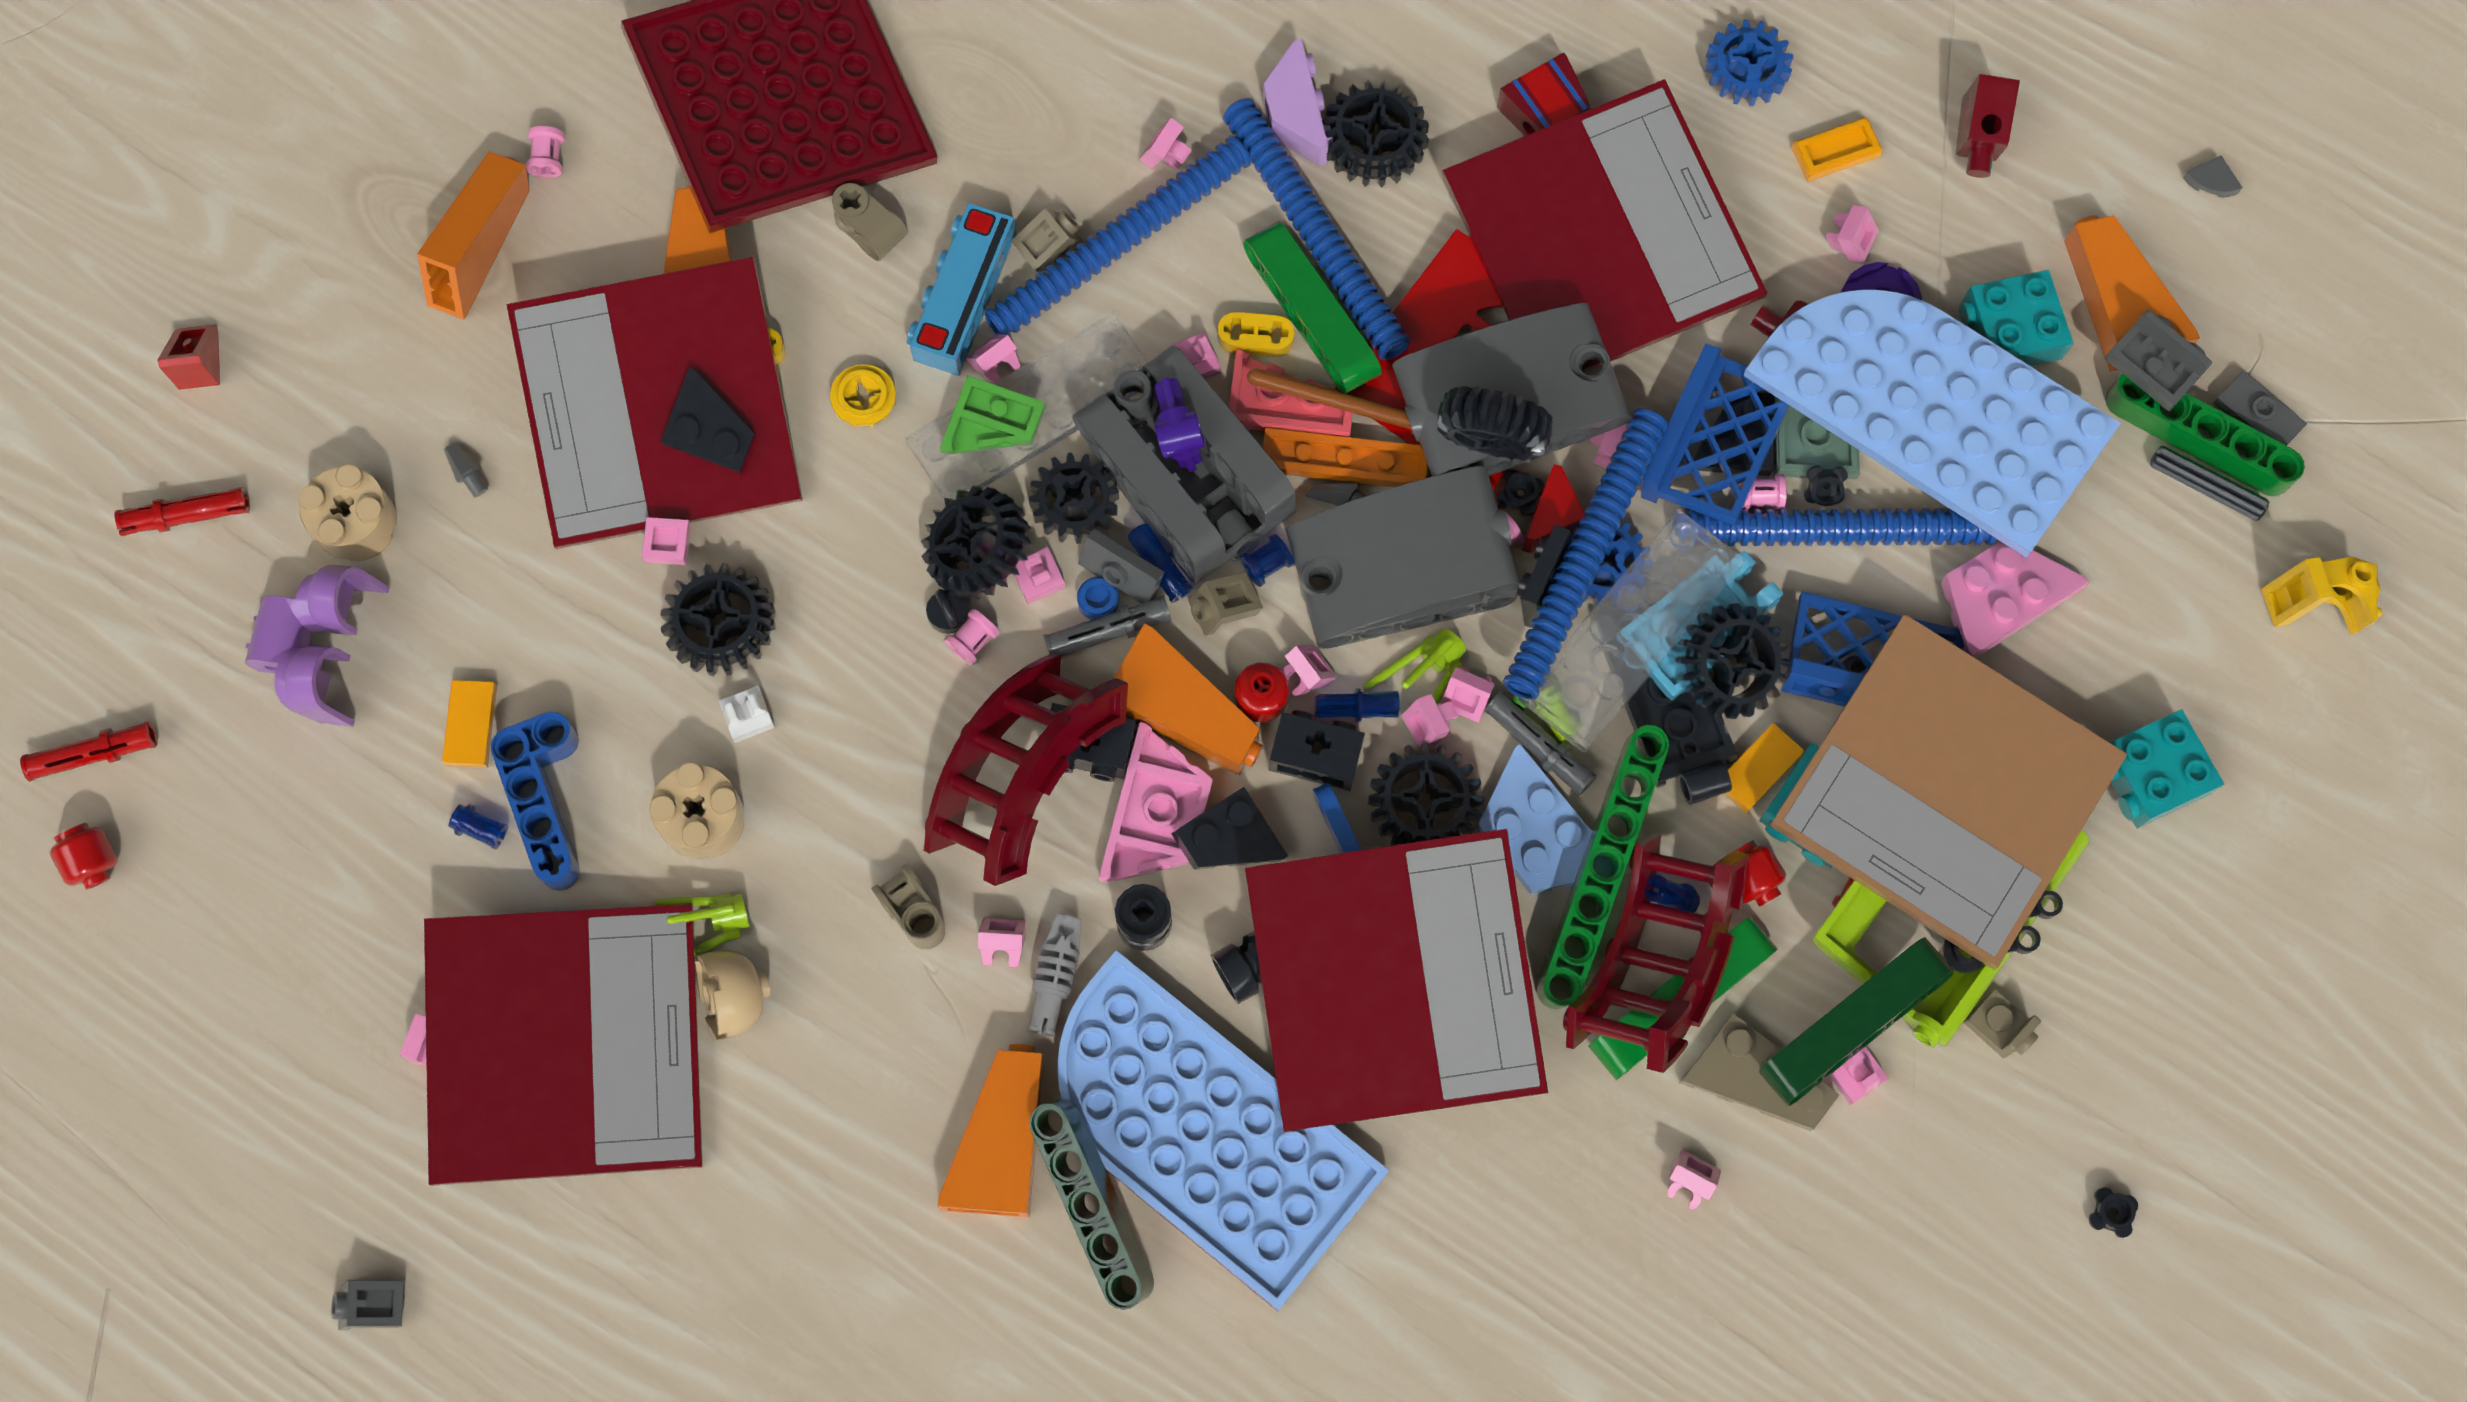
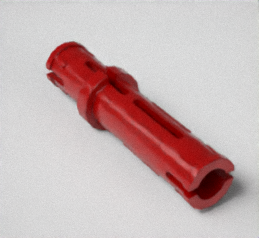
M238 487L228 491L214 492L166 502L163 499L152 500L153 504L115 510L114 517L116 527L120 529L119 535L121 537L157 529L159 532L170 531V527L249 513V500L247 494H245V488Z
M149 721L117 731L109 728L101 730L99 736L29 755H22L20 757V765L25 778L30 782L37 778L104 760L113 763L121 760L122 755L148 748H156L158 745L157 735Z

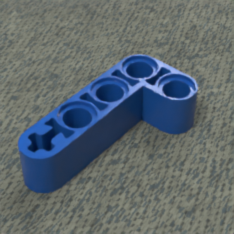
M547 712L497 732L491 742V753L534 873L552 890L562 891L567 890L576 883L580 870L544 767L571 756L578 747L579 738L576 730L566 717L557 712ZM557 728L565 730L564 736L557 743L549 744L546 742L547 736L552 730ZM519 743L524 745L520 756L515 759H506L507 750L511 746ZM528 782H537V790L532 796L527 798L520 797L519 793L523 785ZM543 820L551 821V828L547 834L541 837L533 836V830L537 823ZM552 851L561 862L558 865L559 873L556 875L551 873L554 865L551 857L546 852Z

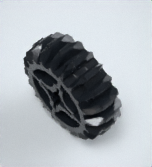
M1368 79L1364 84V90H1360L1352 84L1349 88V96L1339 92L1336 96V104H1329L1326 109L1327 117H1324L1322 120L1323 125H1330L1331 127L1330 130L1325 132L1326 137H1333V143L1328 146L1327 161H1335L1334 169L1336 173L1348 170L1347 179L1349 182L1353 181L1357 176L1362 177L1364 187L1369 185L1370 179H1377V183L1382 188L1386 183V177H1390L1397 184L1401 180V172L1411 175L1414 171V163L1420 164L1424 157L1423 150L1428 147L1429 138L1426 135L1429 130L1428 120H1423L1425 113L1423 106L1414 107L1416 99L1413 94L1402 98L1403 89L1400 85L1393 91L1387 90L1388 85L1385 80L1380 84V88H1373ZM1368 112H1370V113H1369V114H1367V115H1364V116H1358V115H1360V114H1363V113H1368ZM1387 115L1391 116L1392 118H1394L1395 120H1397L1399 123H1396V122L1391 121V120L1387 117ZM1378 123V135H1376L1375 143L1371 144L1372 132H1374L1375 124ZM1350 144L1360 147L1364 153L1357 151ZM1386 151H1392V153L1379 156Z
M1468 386L1452 388L1444 394L1443 402H1440L1437 413V430L1447 440L1453 441L1458 446H1464L1468 450L1492 455L1496 458L1504 457L1510 460L1520 459L1523 461L1539 458L1545 454L1546 447L1550 444L1552 436L1553 417L1544 407L1537 406L1534 401L1525 400L1522 396H1515L1507 391L1501 392L1493 388L1484 389L1479 386L1473 388Z
M973 485L969 492L958 489L956 500L944 498L945 508L942 511L933 510L936 519L933 524L925 525L927 531L930 532V536L921 540L924 548L928 549L921 557L929 565L926 571L936 580L941 588L946 591L950 590L951 593L958 597L965 598L969 596L980 599L982 593L994 596L996 585L1008 587L1007 577L1010 574L1020 575L1016 565L1018 561L1028 560L1022 549L1032 543L1029 537L1025 535L1031 529L1028 522L1023 519L1026 514L1021 507L1014 503V499L1005 493L1002 494L995 488L987 486L983 489ZM993 515L996 518V521L992 523L982 522V517ZM961 561L969 562L970 568L958 570L956 563Z
M722 563L718 573H714L711 565L705 564L703 569L705 575L698 577L694 570H689L688 577L691 582L686 585L684 582L676 580L674 585L679 594H666L665 600L671 608L661 610L660 615L662 619L667 621V623L661 626V632L665 637H670L666 642L668 649L671 652L678 651L676 658L681 664L690 661L692 671L699 672L706 664L708 675L714 677L718 667L722 666L726 675L731 676L733 673L732 664L738 662L742 669H747L749 667L746 660L748 655L761 659L762 653L757 645H770L771 638L765 632L775 630L776 628L775 621L769 618V616L775 613V607L773 603L766 602L770 597L767 588H759L760 581L754 575L746 579V572L743 568L738 567L731 574L728 564ZM729 593L744 598L751 606V614H742L740 609L731 608V602L728 598ZM711 594L710 599L706 603L695 606L699 600ZM723 612L726 618L725 621L720 619L721 624L715 625L714 628L711 619H716L715 616ZM686 625H693L696 630L706 631L705 637L708 640V647L700 646L687 637ZM742 634L736 641L726 645L727 640L731 636Z
M1738 603L1729 604L1727 609L1722 605L1714 606L1711 609V615L1707 612L1700 613L1697 616L1699 626L1689 624L1685 627L1691 640L1681 639L1678 642V645L1686 650V655L1676 657L1675 661L1677 664H1685L1686 671L1678 674L1677 678L1680 681L1691 682L1686 687L1684 693L1687 696L1698 695L1695 706L1701 709L1709 706V714L1712 716H1721L1724 713L1727 719H1737L1739 714L1743 717L1753 716L1755 708L1765 710L1769 707L1767 697L1777 698L1781 695L1775 683H1785L1789 680L1784 674L1780 673L1781 667L1789 666L1792 663L1787 658H1781L1780 652L1786 650L1789 646L1786 642L1776 641L1782 629L1778 626L1768 628L1770 616L1767 614L1757 616V609L1753 606H1746L1742 610L1741 605ZM1734 626L1731 636L1726 637L1721 647L1710 646L1713 639L1722 630ZM1753 643L1756 646L1759 660L1753 654ZM1735 654L1732 658H1736V663L1745 667L1732 668L1734 665L1729 664V659L1721 655ZM1707 662L1712 666L1713 669L1712 680L1708 673ZM1746 675L1755 676L1753 682L1746 690L1732 696L1734 688L1739 687L1740 682Z
M1426 742L1422 743L1420 754L1417 755L1411 745H1407L1404 748L1405 759L1393 752L1389 755L1392 767L1386 764L1378 766L1377 772L1383 779L1373 778L1371 780L1370 788L1378 793L1368 796V805L1379 807L1371 812L1370 818L1372 822L1386 821L1379 827L1378 834L1383 837L1391 832L1394 833L1390 846L1400 845L1402 840L1407 843L1460 836V833L1463 835L1474 833L1475 828L1470 822H1479L1482 817V813L1474 807L1483 804L1484 796L1472 793L1480 788L1481 780L1477 778L1466 779L1474 768L1472 764H1466L1461 768L1457 766L1461 759L1459 752H1455L1449 760L1444 757L1446 752L1444 745H1439L1436 754H1429V744ZM1419 771L1417 785L1412 788L1402 789L1401 793H1391L1393 786L1399 779L1406 774ZM1433 772L1446 777L1454 785L1458 793H1453L1452 789L1442 788L1437 785ZM1424 784H1426V793L1431 795L1430 800L1435 798L1429 808L1427 818L1425 807L1421 806L1422 800L1417 803ZM1393 807H1399V811L1413 814L1417 819L1418 829L1403 822ZM1450 807H1460V813L1450 824L1433 830L1434 816L1436 814L1449 811Z

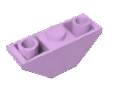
M1300 39L1293 41L1264 82L1263 106L1268 126L1272 128L1275 133L1274 136L1278 137L1281 144L1318 166L1326 165L1328 146L1333 143V137L1327 138L1325 132L1330 130L1331 127L1322 123L1320 113L1325 112L1323 95L1320 88L1314 89L1311 79L1316 77L1312 53L1305 54L1303 42Z

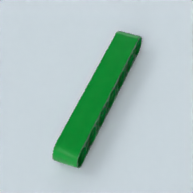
M1641 726L1626 739L1537 984L1538 998L1548 1008L1561 1009L1569 1006L1581 995L1668 752V737L1657 726ZM1643 737L1652 741L1655 747V755L1653 757H1645L1639 753L1636 746L1638 738ZM1624 777H1633L1639 782L1641 787L1639 797H1631L1624 792L1622 787ZM1610 817H1619L1625 822L1627 827L1625 837H1616L1611 834L1607 825ZM1602 856L1611 862L1613 870L1610 877H1601L1594 871L1593 861L1595 857ZM1588 896L1596 901L1598 914L1595 918H1587L1582 915L1578 906L1581 897ZM1567 937H1576L1582 942L1584 952L1580 959L1571 958L1565 952L1564 941ZM1553 977H1561L1568 983L1569 995L1565 1000L1556 999L1550 993L1549 984Z

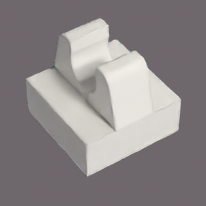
M759 686L718 701L735 743L775 728Z

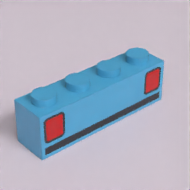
M971 203L967 204L963 216H956L951 229V238H953L948 251L943 250L937 262L936 273L939 274L934 286L929 285L923 295L921 308L924 309L919 322L914 321L908 332L907 344L910 345L913 361L960 376L966 361L965 357L968 356L985 314L984 311L987 309L1013 245L1011 240L1017 235L1014 217Z

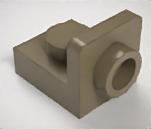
M1044 208L1011 240L1026 261L1037 272H1043L1045 267L1050 265L1070 245L1076 247L1077 244L1084 241L1076 232L1079 229L1078 224L1065 211L1059 213Z
M1246 571L1205 581L1189 599L1192 616L1199 623L1205 636L1214 634L1224 623L1255 616L1263 608Z
M1994 989L1966 1019L1964 1024L2004 1059L2015 1051L2022 1055L2039 1037L2034 1030L2041 1023V1020L2036 1015L2031 1018L2026 1017L2002 994Z

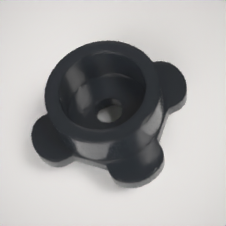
M1816 465L1808 469L1806 475L1809 479V484L1803 493L1808 503L1832 506L1844 500L1845 488L1843 482L1848 478L1847 470L1844 467L1837 466L1834 469H1822ZM1825 482H1828V483H1829V486H1827V487H1822V484H1823V483H1825Z
M1518 470L1509 471L1505 476V488L1498 493V504L1503 508L1510 506L1518 509L1524 516L1534 514L1537 508L1535 504L1538 495L1543 493L1545 488L1543 481ZM1523 490L1525 494L1523 496H1519L1517 494V491Z
M2107 1187L2098 1189L2094 1194L2097 1202L2094 1213L2089 1215V1224L2095 1230L2104 1228L2113 1231L2119 1238L2128 1237L2133 1231L2131 1224L2138 1210L2137 1200L2132 1195L2113 1193ZM2110 1209H2116V1217L2110 1215Z

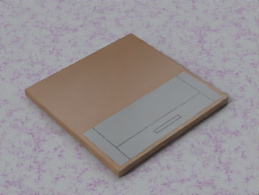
M1904 614L1773 818L1770 826L1995 970L2001 964L2127 754Z

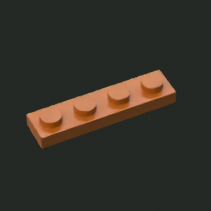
M1265 428L1263 449L1284 475L1386 487H1398L1426 479L1428 464L1421 445Z

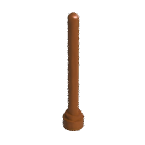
M1256 368L1251 369L1247 374V380L1252 385L1411 429V434L1414 435L1405 410Z

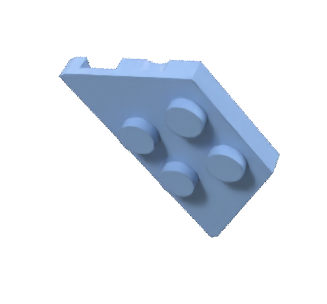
M1517 745L1512 752L1477 829L1480 832L1507 829L1514 875L1530 894L1551 891L1552 888L1562 886L1572 887L1592 831L1522 745ZM1602 856L1595 857L1593 861L1594 871L1601 877H1610L1613 870L1611 862Z

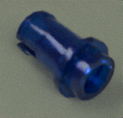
M459 804L452 813L448 824L450 828L454 829L455 835L461 836L465 834L491 846L494 850L498 849L501 845L498 839L504 840L508 830L507 824L500 823L475 811V806L472 804L467 806Z
M1659 874L1652 876L1646 883L1659 889L1657 893L1645 888V897L1651 902L1694 913L1699 907L1700 896L1695 887L1688 883L1677 884Z

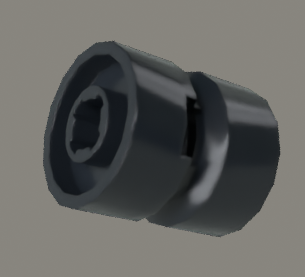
M1139 884L1126 889L1117 899L1115 906L1117 931L1126 945L1135 950L1148 951L1154 950L1166 941L1172 928V914L1170 902L1164 892L1156 886Z
M1252 931L1243 936L1241 946L1238 947L1231 943L1211 954L1216 971L1237 1004L1258 994L1259 985L1262 984L1255 934Z

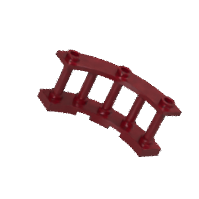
M1056 652L1039 658L1008 678L989 696L961 730L960 736L943 767L934 791L929 814L925 822L923 851L930 854L954 844L964 846L984 856L983 880L994 886L1026 875L1031 843L1038 824V820L1034 819L1033 815L1042 795L1050 796L1059 779L1070 766L1067 758L1079 745L1087 747L1102 734L1126 723L1128 683L1114 678L1093 689H1089L1060 677L1061 654ZM1057 694L1074 701L1063 711L1054 712L1038 705L1040 702ZM1021 716L1047 727L1029 750L1001 738ZM990 753L1019 765L1004 794L976 781ZM969 797L996 809L997 814L989 839L962 827Z
M1653 833L1635 844L1629 860L1630 869L1632 870L1631 879L1614 938H1611L1606 946L1605 959L1585 991L1566 1009L1563 1018V1028L1567 1031L1566 1048L1575 1049L1590 1033L1644 1046L1645 1052H1648L1646 1069L1664 1073L1688 1046V1041L1683 1039L1691 1025L1700 1027L1719 987L1735 936L1727 934L1733 909L1741 910L1750 854L1732 851L1713 866L1660 854L1661 835ZM1657 871L1709 883L1712 893L1708 911L1703 915L1651 903ZM1646 919L1700 932L1701 938L1695 956L1691 957L1688 961L1637 948ZM1630 965L1685 978L1675 998H1672L1670 1001L1620 989ZM1610 1005L1660 1018L1646 1029L1603 1017Z

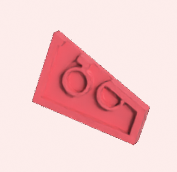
M1236 349L1229 409L1246 429L1265 431V428L1350 437L1353 413L1250 384L1247 380V374L1254 368L1299 381L1303 380L1284 373V368L1273 363L1267 366L1252 360L1249 353ZM1311 379L1303 381L1306 383L1338 391Z

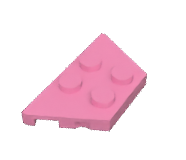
M2001 541L1946 574L1941 582L1945 598L1951 605L1950 615L1954 629H1960L1965 646L1963 651L1974 658L2081 592L2089 583L2086 577L2033 550L2026 558Z
M1139 723L1099 874L1100 882L1107 883L1190 865L1171 833L1205 812L1213 779L1198 766H1193L1187 761L1185 755L1174 746H1169L1152 732V728L1146 723Z

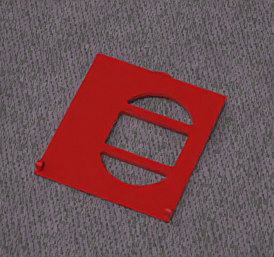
M1456 228L1392 312L1398 319L1397 323L1403 326V333L1408 334L1411 339L1407 349L1393 359L1380 360L1377 355L1378 350H1374L1369 343L1368 345L1380 364L1382 373L1347 393L1348 395L1405 410L1406 403L1392 367L1395 361L1411 353L1456 338L1465 326L1470 327L1474 331L1492 326L1480 318L1477 313L1486 309L1503 307L1469 236ZM1373 419L1407 444L1420 445L1415 435L1411 434V429ZM1509 469L1489 476L1493 490Z

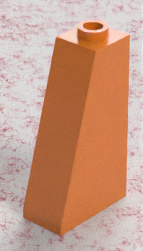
M488 151L423 244L417 256L427 306L460 319H465L529 193L525 164L518 162L514 158L504 157Z
M689 185L686 188L677 189L674 197L663 274L733 261L727 228L709 233Z
M2091 215L2078 220L2074 224L2064 243L2105 357L2146 310H2150L2155 315L2167 319L2172 325L2173 330L2188 342L2197 343L2200 339L2198 331L2114 215L2103 218ZM2106 360L2110 372L2118 370Z
M1144 623L1114 678L1128 683L1126 718L1136 720L1138 724L1140 722L1146 723L1152 728L1153 732L1239 776L1245 765L1252 768L1263 747L1262 744L1258 743L1260 728L1155 629Z
M1009 1044L1008 1050L997 1051L939 1194L937 1206L941 1211L1029 1218L1036 1142L1031 1133L1029 1122L1034 1109L1040 1106L1044 1067L1042 1053H1035L1034 1046Z

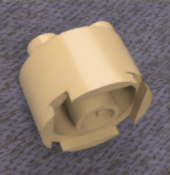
M352 464L328 469L317 475L299 493L298 501L302 524L312 538L329 555L335 558L349 559L350 561H364L378 555L389 545L395 523L397 525V511L393 501L379 483L364 470Z
M686 763L670 772L657 785L649 806V812L658 833L672 850L689 859L717 857L726 853L736 844L744 828V809L740 796L724 774L705 765ZM696 808H704L705 810L704 815L701 817L691 813Z

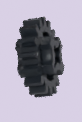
M1072 452L1067 454V462L1062 464L1056 457L1051 458L1052 469L1050 471L1040 466L1038 473L1042 481H1031V491L1036 495L1029 497L1030 508L1036 509L1033 512L1035 523L1045 521L1043 529L1047 536L1054 530H1057L1059 542L1063 543L1069 534L1074 535L1076 544H1081L1082 534L1088 533L1089 535L1098 526L1107 530L1110 528V520L1107 515L1117 516L1118 505L1114 501L1119 500V489L1112 487L1115 484L1113 473L1103 475L1105 465L1102 461L1091 466L1089 454H1085L1081 462H1077ZM1097 486L1102 493L1100 506L1096 503V499L1092 497L1096 493L1095 488ZM1049 491L1052 492V496L1056 499L1051 510L1046 503ZM1079 494L1082 497V500L1080 501L1078 499H1075ZM1068 495L1073 498L1070 502L1067 501Z

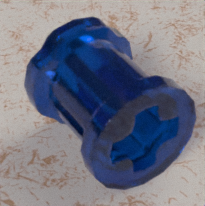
M1277 534L1269 536V542L1251 554L1243 553L1239 556L1246 573L1255 585L1259 587L1265 584L1267 577L1281 568H1291L1295 565L1291 552Z

